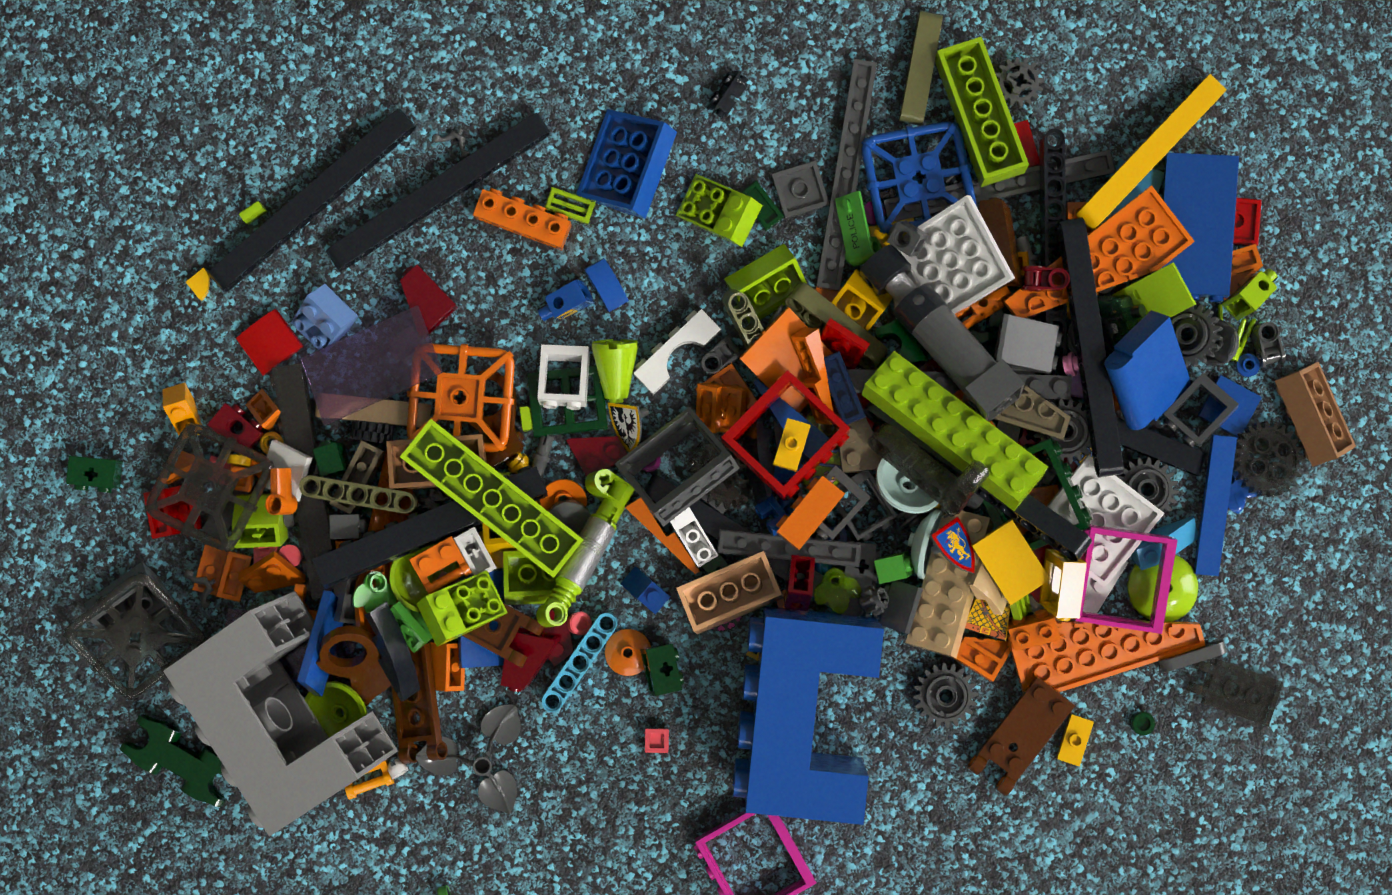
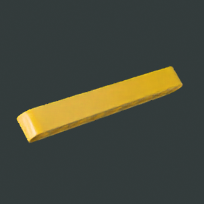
M1209 74L1075 215L1078 218L1082 217L1086 226L1093 231L1227 89Z

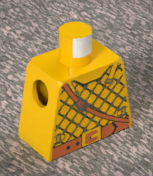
M974 595L965 629L1006 641L1010 605L1007 602L1003 614L995 615L986 600L976 599Z

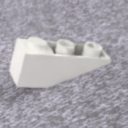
M690 507L670 521L698 568L718 556Z

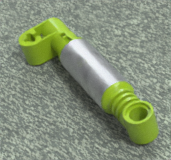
M608 469L592 472L586 477L585 487L587 491L602 502L596 513L588 518L579 535L584 540L560 569L555 578V588L552 589V593H550L545 604L541 605L537 610L538 623L543 627H555L565 623L568 617V608H570L574 598L580 595L584 587H586L585 585H587L605 549H607L614 533H616V523L635 491L629 483ZM551 609L555 613L554 620H552L549 616V612Z

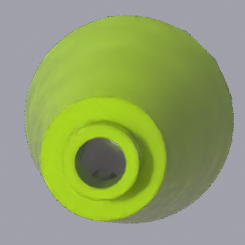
M633 339L593 341L591 348L604 397L609 399L610 403H623V399L628 398L638 341Z

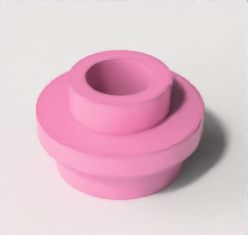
M1070 352L1067 356H1063V368L1066 375L1076 376L1077 370H1079L1077 356H1074L1073 352Z

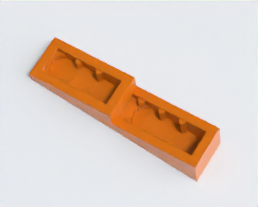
M804 327L791 336L807 376L801 383L833 411L819 328ZM809 403L816 423L832 425L827 418Z
M641 498L625 507L694 574L700 572L676 533L673 532L666 537Z

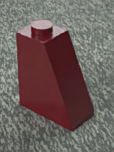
M415 265L414 267H408L402 273L403 278L400 282L418 334L426 339L458 306L418 265Z
M520 627L510 648L528 658L523 668L504 659L500 685L506 686L508 690L520 692L528 687L560 641L561 635L542 632L538 636Z

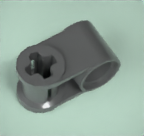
M1273 322L1255 325L1251 336L1254 343L1255 356L1260 362V368H1265L1266 365L1272 363H1285L1286 355L1278 326ZM1263 327H1266L1269 331L1267 339L1261 334Z
M731 335L721 340L702 358L700 367L705 375L714 376L726 366L735 362L744 353L731 340ZM714 359L718 367L715 370H709L705 366V361Z

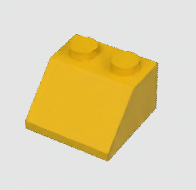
M856 269L831 303L868 332L892 300V296L888 292L878 296Z

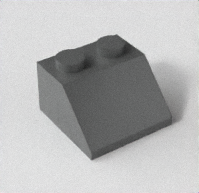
M896 580L885 583L883 589L889 596L888 608L884 609V613L875 616V618L878 619L882 626L909 634L923 588Z

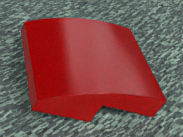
M277 309L267 313L236 337V340L263 376L268 375L281 362L288 360L303 347Z
M194 483L143 493L152 539L202 529Z

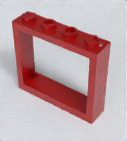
M787 370L721 437V440L730 451L784 501L787 496L791 498L800 490L798 485L804 479L809 481L817 472L815 468L821 462L825 464L833 456L831 451L837 445L842 447L850 438L848 436L850 427ZM792 386L827 418L838 431L783 486L736 441Z

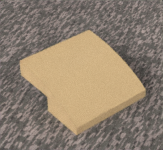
M979 559L969 586L976 599L986 600L993 614L1002 615L1007 600Z

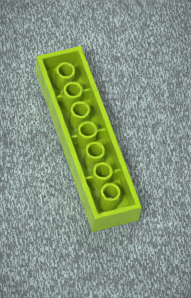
M896 351L891 353L864 385L862 396L1013 511L1017 509L1041 480L1048 468L1046 464Z
M432 419L427 422L400 456L406 463L553 578L584 540Z

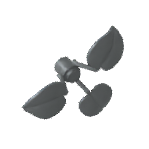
M514 704L499 705L484 715L481 721V732L491 738L486 752L475 755L473 760L456 755L458 751L456 743L451 738L442 736V741L446 743L448 749L447 757L444 760L431 761L427 757L426 744L416 754L417 761L429 772L441 776L455 772L457 769L456 759L465 762L468 766H473V770L477 775L489 776V778L483 779L478 786V796L481 802L489 808L510 814L517 797L516 781L513 775L506 770H499L493 775L490 772L492 763L489 755L494 740L499 744L506 745L512 743L518 737L521 723L517 707Z

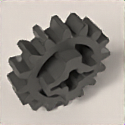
M1016 57L1013 63L1007 59L1005 66L1000 65L998 67L1000 73H995L1005 101L1009 102V108L1014 103L1017 104L1018 109L1022 108L1023 103L1028 107L1032 104L1031 99L1036 101L1039 98L1037 93L1043 91V88L1039 85L1044 82V78L1038 77L1042 70L1035 71L1036 63L1034 62L1029 65L1028 58L1020 62L1019 57ZM1012 69H1018L1015 73H1007ZM1016 79L1020 80V87L1016 86ZM1023 92H1030V94H1028L1027 96L1019 97V95Z

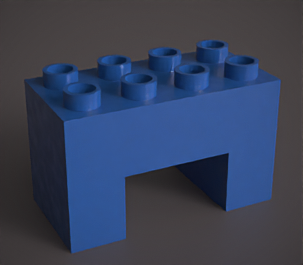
M764 606L763 618L750 617L747 641L748 651L759 652L758 665L745 664L742 692L743 700L754 701L753 712L740 711L738 727V748L749 749L748 759L735 758L733 776V797L745 798L746 813L864 825L869 775L862 757L812 752L820 672L879 678L884 628L877 618L817 611H800Z

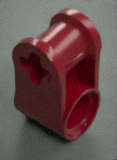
M1023 266L1022 268L1025 272L1022 291H1059L1069 284V274L1062 268ZM1053 274H1058L1061 277L1062 282L1060 286L1052 283L1051 278Z

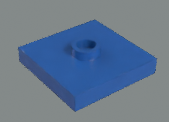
M1219 375L1215 384L1239 404L1237 410L1219 428L1237 438H1241L1262 397ZM1208 394L1197 417L1212 424L1225 408Z

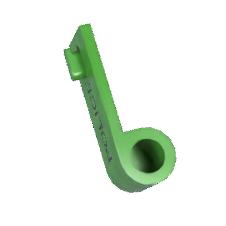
M856 191L835 199L846 250L845 258L854 267L865 264L871 256L882 249L879 240L876 237L870 236L861 191Z

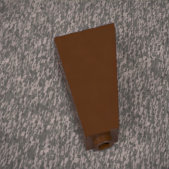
M997 197L989 198V200H980L979 212L1015 279L1002 287H1022L1023 281L1010 208L1002 199Z

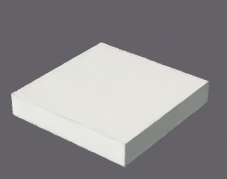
M272 440L259 484L270 489V469L291 468L292 494L296 497L297 502H299L302 495L299 490V483L303 477L307 476L312 457L278 440Z

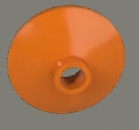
M558 479L549 483L545 487L548 497L540 499V505L547 511L556 502L560 501L559 497L562 495L566 496L567 499H573L583 503L585 506L587 505L584 489L578 483L569 479Z
M623 629L617 631L609 638L605 646L607 664L614 672L620 675H636L644 670L640 649L649 648L651 645L645 635L637 630ZM627 648L631 649L632 656L625 657L623 651Z

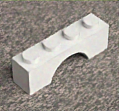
M702 309L698 313L695 310L685 318L687 323L681 329L678 326L673 329L668 335L670 339L664 345L660 342L652 349L653 355L647 361L643 358L634 367L636 369L634 376L652 395L670 380L667 362L669 356L676 348L684 344H696L705 347L721 332L718 325Z

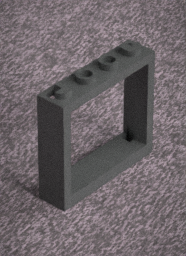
M690 407L615 463L663 527L739 469L732 455ZM697 428L719 455L655 504L633 476Z

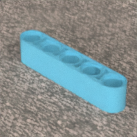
M602 613L596 619L542 698V706L546 711L556 712L563 706L618 625L617 617L613 613ZM605 616L613 620V627L609 630L602 628L600 624L601 619ZM590 636H596L600 640L598 648L592 649L588 646L587 639ZM576 656H583L586 659V666L584 668H578L574 665V658ZM568 675L572 678L573 684L571 687L566 688L561 685L560 679L562 676ZM549 695H556L559 698V705L556 707L549 706L547 697Z

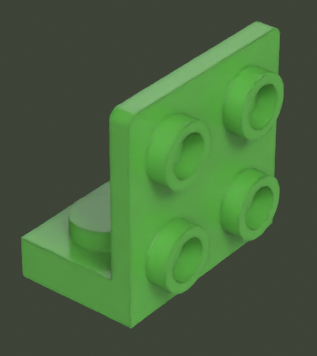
M400 601L390 608L408 647L413 653L432 639L421 613L408 609Z

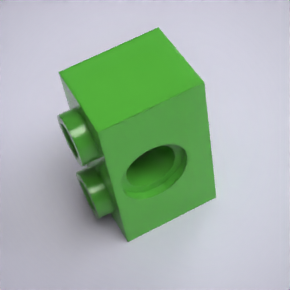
M909 551L882 556L874 560L879 584L908 578L914 574Z

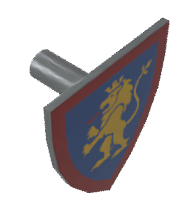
M956 517L930 535L935 544L931 547V551L934 554L941 552L951 564L962 571L974 574L975 557L971 546L972 543L962 522Z

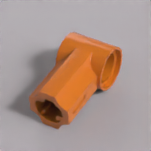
M291 468L270 469L271 494L265 502L266 510L271 515H291L296 511L298 505L296 497L292 494Z

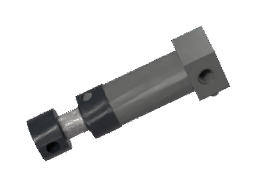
M892 245L883 247L860 269L861 277L878 296L888 292L898 302L893 315L917 339L964 393L962 402L990 422L1021 397L1025 383L1003 358L998 362L994 360L929 283L919 287L914 284L907 276L911 271V264L897 248Z

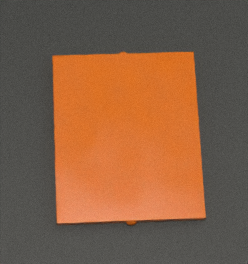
M787 307L739 359L768 388L787 370L801 382L807 376L791 336L807 326ZM821 341L824 357L833 354ZM792 386L780 396L783 401L798 413L808 404V401Z

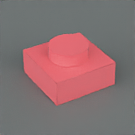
M645 728V753H668L669 728Z

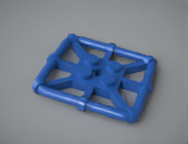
M955 121L953 123L939 122L918 127H912L911 125L906 126L902 130L875 134L864 138L861 142L863 145L862 157L868 181L866 188L867 191H870L875 221L880 229L879 232L882 234L889 233L892 222L904 205L920 202L923 219L909 222L918 227L931 219L927 201L942 198L951 205L959 201L946 192L944 177L961 174L965 195H970L976 205L970 174L972 167L971 164H968L963 135L958 127V123ZM947 131L934 151L917 154L915 136ZM953 135L959 167L942 170L939 153ZM907 138L910 156L895 158L876 144ZM871 152L892 165L894 179L877 182ZM916 173L925 176L922 184H918L916 180L913 181L912 177L916 176ZM896 187L899 203L885 221L879 190Z

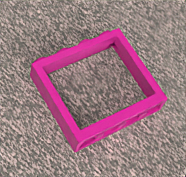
M1090 525L1087 530H1083L1091 538L1092 543L1081 557L1087 564L1080 618H1074L1075 621L1162 634L1178 540L1171 536ZM1095 534L1162 543L1150 621L1083 611Z
M744 810L695 838L696 846H694V849L699 859L704 857L708 866L705 869L711 880L716 878L720 886L717 888L719 895L735 894L706 842L755 815L754 813H746ZM768 815L802 876V879L774 895H797L815 885L816 880L780 816Z

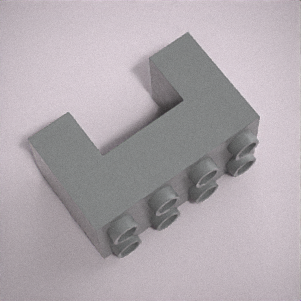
M295 591L248 611L163 671L170 681L168 688L171 696L178 703L186 706L196 722L195 732L198 738L204 744L213 748L222 762L221 772L223 777L230 785L238 787L248 803L247 812L250 819L256 826L264 828L268 836L273 835L398 752L373 711L329 738L284 669L279 659L310 638L314 624L312 616Z

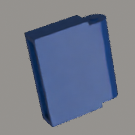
M1153 310L1114 346L1115 351L1104 362L1125 423L1131 430H1140L1146 427L1152 420L1156 421L1191 385L1170 317Z

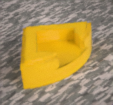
M204 267L186 281V284L201 301L208 295L210 276Z

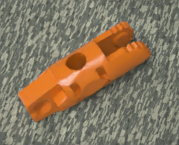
M1004 286L957 312L955 315L960 320L972 313L973 316L963 321L964 326L969 329L994 314V312L1004 307L1003 301L1011 296V292L1007 286Z

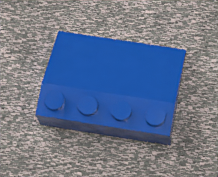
M607 109L576 195L614 210L646 219L677 132L662 121Z

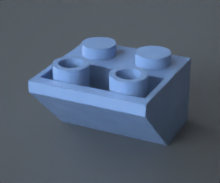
M324 284L306 296L291 324L315 348L325 355L350 330L358 315Z

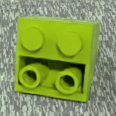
M271 493L235 496L232 519L234 548L281 547L288 539V530L285 527L283 515H271L266 510L265 502Z

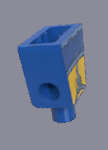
M574 280L545 297L547 304L537 310L543 321L553 316L556 319H564L594 304L595 301L586 283ZM563 300L564 304L561 308L560 303Z

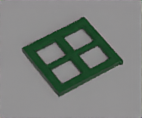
M596 365L589 366V376H593L595 394L587 395V402L596 401L598 420L575 423L574 410L563 406L565 424L552 426L542 425L541 408L543 405H540L538 402L539 372L527 373L534 438L602 429L606 431L608 429L605 397ZM581 367L547 371L546 381L561 380L562 394L572 395L570 378L580 377Z

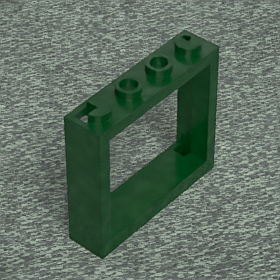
M1051 437L1026 448L1031 454L1046 449L1079 523L1074 524V526L1080 530L1090 527V520H1093L1090 510L1087 506L1083 507L1080 498H1083L1082 492L1077 484L1073 485L1070 478L1073 476L1072 470L1068 463L1063 462L1060 456L1063 454V451L1058 442H1054ZM983 500L995 529L1007 521L1003 512ZM1038 539L1028 545L1033 551L1047 545V543Z

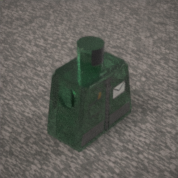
M1129 295L1097 296L1100 316L1110 322L1115 338L1128 333L1138 323L1137 319H1142L1146 316L1144 305H1133L1132 298Z

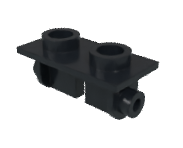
M731 71L722 79L723 85L719 91H715L711 95L707 110H717L715 114L720 118L728 116L736 103L730 98L731 94L739 99L748 86V79L740 75L741 71Z

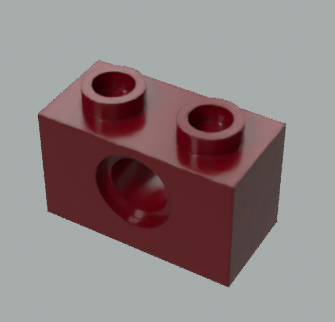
M225 403L207 425L241 454L248 456L265 434L261 430L263 427L254 418L251 420L244 416L245 411L236 403L233 405ZM240 421L243 424V430L241 433L236 434L234 432V425Z

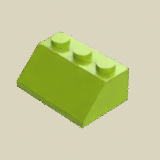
M785 244L780 245L724 279L729 290L736 289L748 297L759 320L776 311L781 304L785 306L786 298L799 282L807 284L795 256ZM735 296L734 300L738 305L740 302L739 296ZM745 317L748 323H750V317Z
M503 551L505 604H545L550 593H552V589L555 588L556 576L554 578L551 577L520 551Z

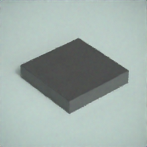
M816 161L771 175L785 219L830 205Z

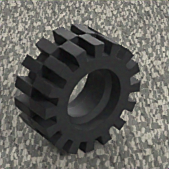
M352 420L349 439L387 444L386 441H393L395 426Z

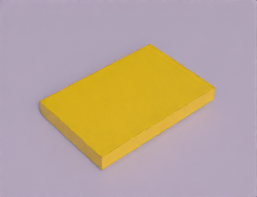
M1012 519L971 544L1010 606L1051 580Z

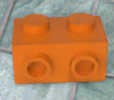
M1046 609L1037 610L1033 615L1023 616L1021 620H1014L1012 617L1008 622V630L1015 651L1061 639L1056 618Z

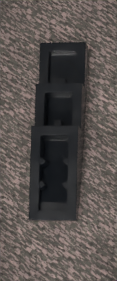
M765 411L745 431L746 451L774 477L775 465L773 463L776 453L769 451L772 430L764 427ZM748 468L756 503L760 504L771 497L772 489Z
M384 602L366 613L365 617L376 634L372 637V640L382 656L378 662L402 702L419 691L420 685L408 645L388 603Z

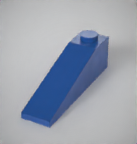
M758 379L754 381V388L761 397L769 388ZM780 397L768 408L782 434L787 418L811 425L800 459L801 462H808L829 440V437Z

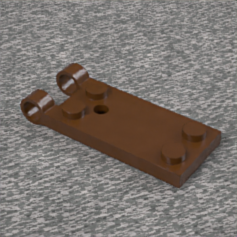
M442 570L437 579L448 573ZM456 579L455 581H453V582L447 584L446 586L440 588L439 590H441V589H443V588H446V587H448V586H450V585H453V584H455V583H457V582H460L461 580H460V579ZM504 604L508 613L493 620L497 621L499 625L496 630L490 629L489 622L462 635L523 668L528 657L510 648L511 643L520 627L540 636L544 627L538 621Z
M428 643L415 653L409 648L420 690L401 702L391 685L399 744L398 756L403 764L417 762L416 754L419 752V749L414 744L416 741H427L426 753L431 761L444 760L448 753L447 745L442 741L431 648L430 643ZM417 713H419L420 716L419 721L416 718Z
M1036 676L977 753L971 758L967 768L978 775L984 769L988 760H992L1006 771L997 782L995 789L1004 796H1007L1014 788L1016 781L1076 705ZM1016 743L1017 749L1014 751L1009 750V744Z

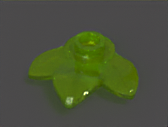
M831 568L824 573L823 582L816 587L814 596L818 605L828 602L835 612L842 614L848 608L849 598L861 597L862 590L856 579L846 577L841 569ZM834 577L839 578V581L836 584L831 583V580Z

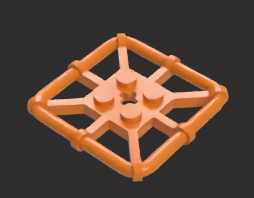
M419 344L415 347L416 351L412 358L410 391H407V397H409L407 417L408 439H414L427 424V422L416 430L418 398L435 399L434 416L430 419L436 423L439 420L454 421L453 436H461L462 422L477 423L493 442H484L485 452L505 450L507 448L505 445L509 439L511 405H514L512 393L515 365L512 352L498 348L471 347L468 344H461V346ZM428 353L460 355L458 374L444 373ZM468 356L500 358L481 375L466 374ZM422 359L437 375L436 393L419 391ZM505 364L503 398L486 397V380ZM459 391H463L466 400L462 401V404L459 405L458 401L454 400V396L458 395ZM484 403L502 404L499 438L483 420Z

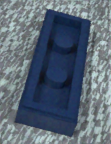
M840 351L824 357L829 390L841 420L849 425L866 418Z

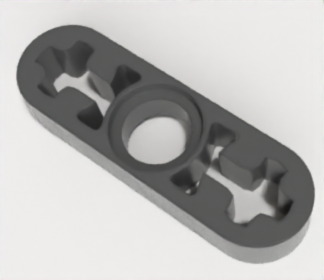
M1224 640L1206 643L1204 647L1160 660L1161 671H1173L1227 653Z

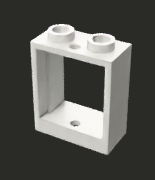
M541 345L538 402L540 405L547 409L567 406V409L579 410L581 407H587L590 362L588 346ZM548 361L581 362L579 395L546 393Z

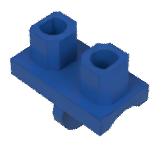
M771 494L770 498L755 506L756 514L760 519H764L769 515L774 517L766 522L772 536L777 535L776 532L779 528L776 524L784 514L789 517L794 511L791 507L795 502L793 499L783 501L780 498L777 502Z

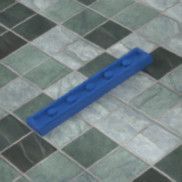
M1211 435L1194 564L1195 574L1219 576L1237 437Z

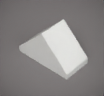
M471 527L453 538L468 564L472 576L486 570L489 573L496 569L475 527Z

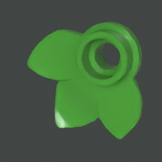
M379 571L369 572L365 576L363 584L356 587L352 597L354 608L364 606L366 613L384 602H387L388 605H395L397 601L391 586L387 583L386 577ZM373 579L376 581L375 587L372 585Z

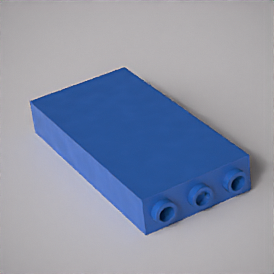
M1167 153L1165 156L1162 199L1195 242L1163 267L1174 262L1194 301H1198L1199 297L1209 298L1210 302H1223V298L1230 296L1239 156Z

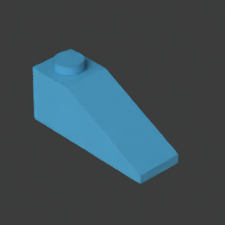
M1193 516L1149 532L1151 534L1176 538L1178 541L1175 554L1198 539V531ZM1142 541L1132 553V560L1141 570L1158 565L1162 543Z

